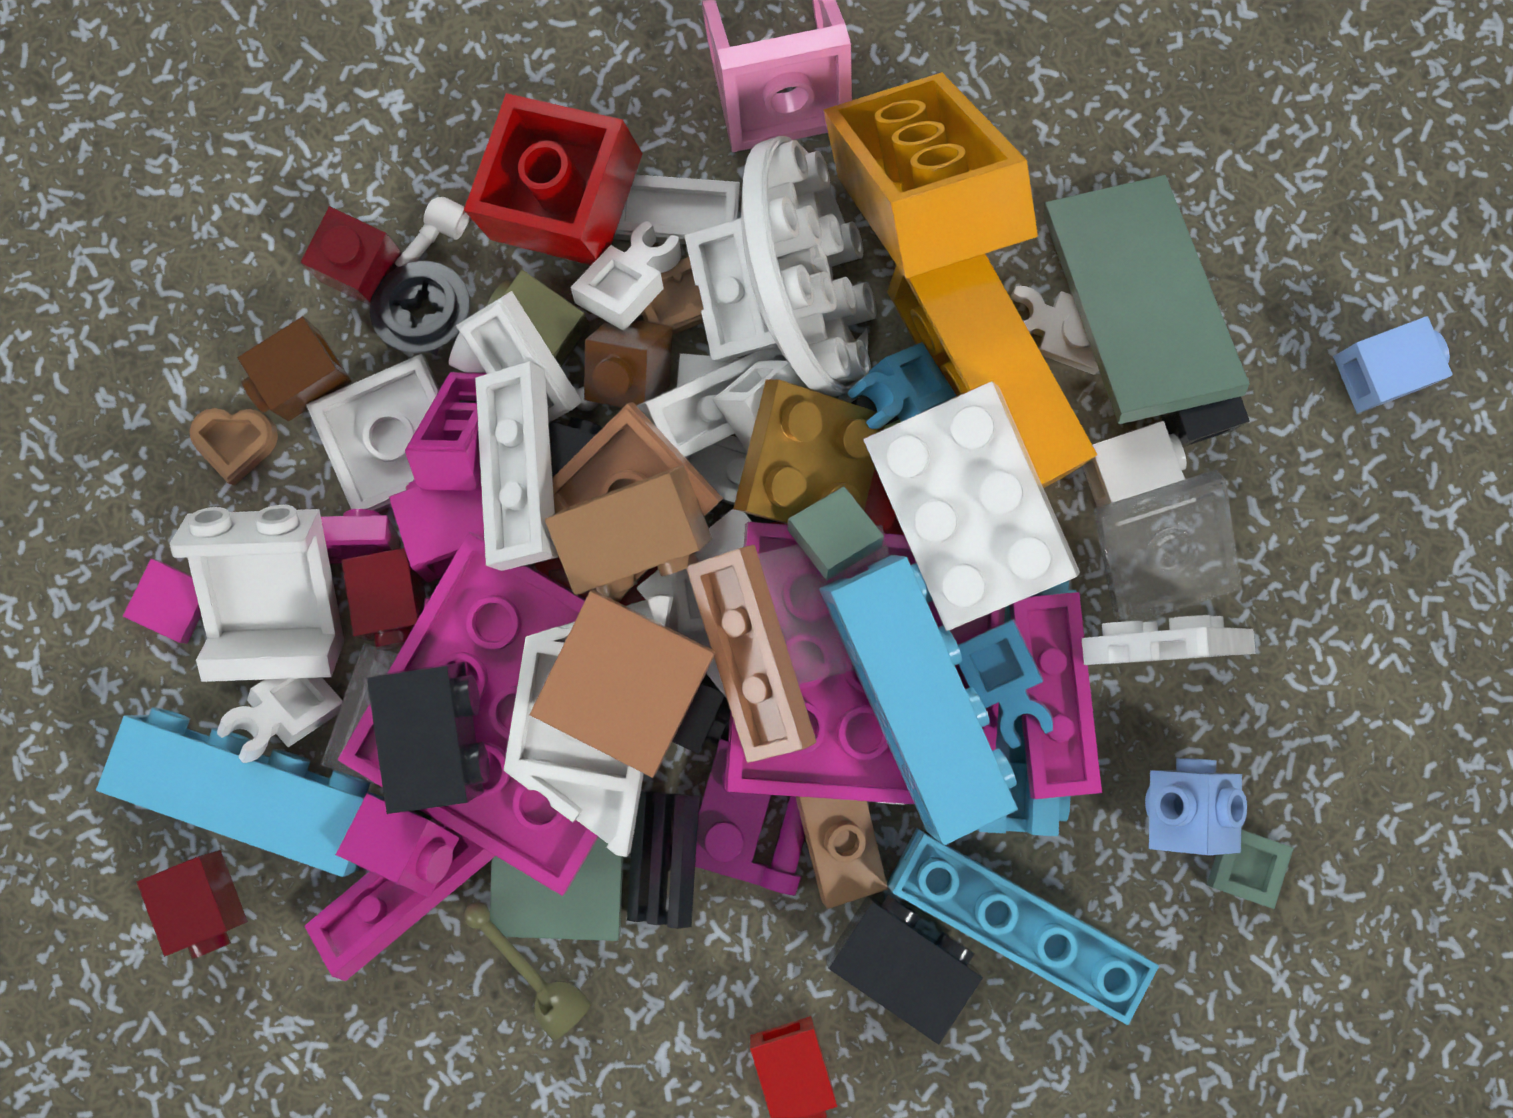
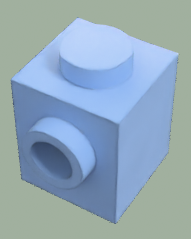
M1428 316L1359 341L1333 356L1357 414L1453 376L1448 365L1450 355L1447 343L1443 336L1433 329Z

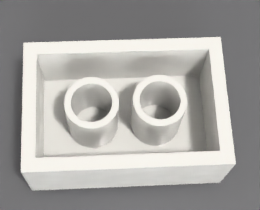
M991 381L863 439L946 631L1071 580L1079 575V568L999 386Z

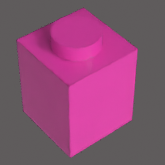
M366 794L335 855L430 898L437 883L444 878L451 866L452 852L459 837L409 811L387 814L385 801Z

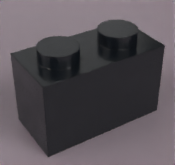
M465 662L398 671L367 678L387 814L468 803L484 793L483 783L488 782L490 775L489 758L484 743L476 742L473 716L479 714L480 697L474 676L466 675Z
M888 894L883 903H880L869 895L865 898L826 957L828 969L939 1045L983 979L976 968L969 964L975 953L943 931L937 940L915 927L921 916L893 896Z

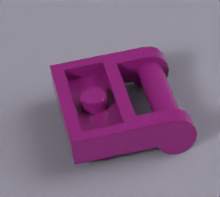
M720 739L698 815L695 867L760 885L775 892L795 896L801 876L796 874V869L805 841V833L796 797L790 796L771 866L752 861L771 795L727 792L725 790L728 740Z

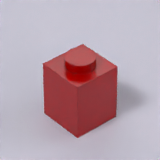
M812 1016L750 1035L751 1054L771 1118H826V1110L837 1107L835 1092Z

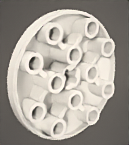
M777 136L762 141L751 149L745 164L741 218L685 235L695 286H699L704 310H701L711 359L712 361L723 362L778 346L794 371L809 389L831 397L848 394V390L870 373L869 370L871 369L868 355L867 328L855 341L848 326L875 319L877 309L873 292L866 282L852 286L847 277L833 280L832 266L862 258V239L854 222H844L830 188V176L826 162L819 151L808 153L797 140H792L786 136Z

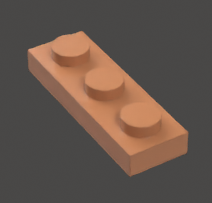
M755 544L688 565V568H686L711 649L716 651L714 659L747 763L803 750L817 743Z

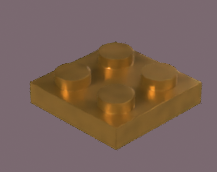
M766 379L733 509L788 524L790 517L844 486L864 510L875 465L863 439L883 431L885 425L878 429L869 428L866 421L875 415L876 411L779 379Z

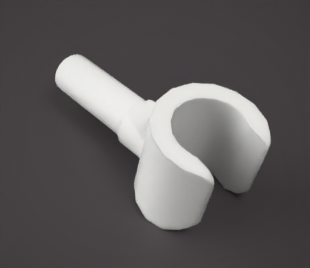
M437 197L431 200L425 210L424 226L396 260L395 264L400 267L407 263L416 262L431 243H434L439 232L454 240L459 239L471 219L464 211V206L446 197Z

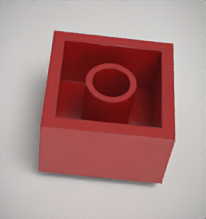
M506 93L464 211L492 241L592 265L612 244L643 153L623 119Z

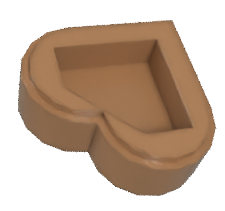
M206 409L195 417L190 428V438L194 447L223 479L233 486L271 453L278 439L277 427L274 422L263 413L252 409L240 410L234 415L222 409Z

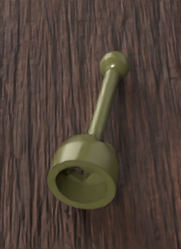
M475 902L465 909V923L473 929H480L537 992L534 1002V1016L540 1027L553 1041L566 1034L590 1009L592 1003L579 988L570 982L554 981L546 983L490 921V911L485 904Z

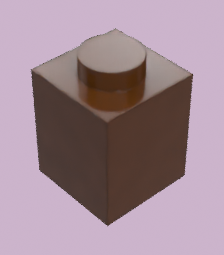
M303 316L237 357L249 376L241 381L242 386L255 406L262 413L270 410L287 421L308 410L306 404L331 394L352 382L321 332Z
M634 320L623 331L606 322L586 338L584 401L624 408L628 403L634 402L637 406L661 395L670 386L673 326Z

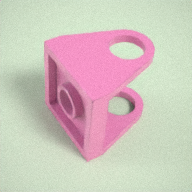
M716 0L702 1L706 35L732 152L751 149L756 144L777 136H786L795 140L828 133L823 109L852 101L851 42L836 0H812L817 27L815 30L733 47L729 46ZM788 87H796L792 91L786 93H777L780 90Z

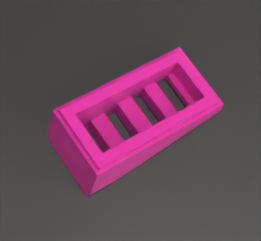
M450 372L408 443L405 453L415 483L421 489L474 491L481 479L477 403H459V401H477L475 378L487 373Z

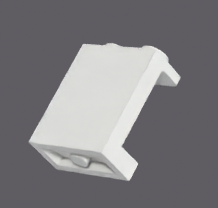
M274 505L260 511L229 512L225 508L210 507L187 514L172 538L170 548L173 557L188 558L207 640L196 659L201 682L331 677L344 645V636L319 509L296 510L290 505Z

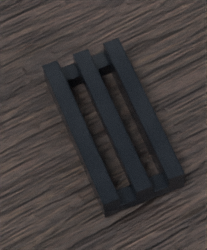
M659 791L640 792L631 848L627 921H647V924L667 925L668 928L674 929L692 927L700 796ZM672 807H675V810H674V826H673V842H672V845H670L671 822H672ZM668 871H671V874H670V891H669V907H668V909H666L667 886H668Z

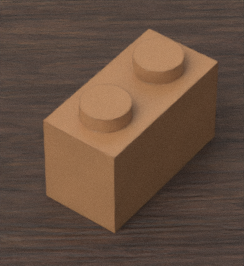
M684 465L568 507L544 519L574 596L595 588L597 592L606 597L617 594L638 584L634 574L656 566L661 576L688 568V565L699 562L695 552L700 551L712 540Z

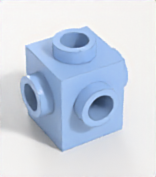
M1176 758V770H1150V786L1145 798L1146 812L1149 816V849L1199 855L1241 853V826L1244 824L1247 815V800L1242 791V774L1216 772L1217 760Z

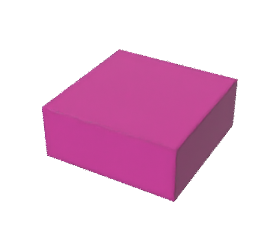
M151 559L123 617L178 643L188 644L201 617L192 576L159 560Z

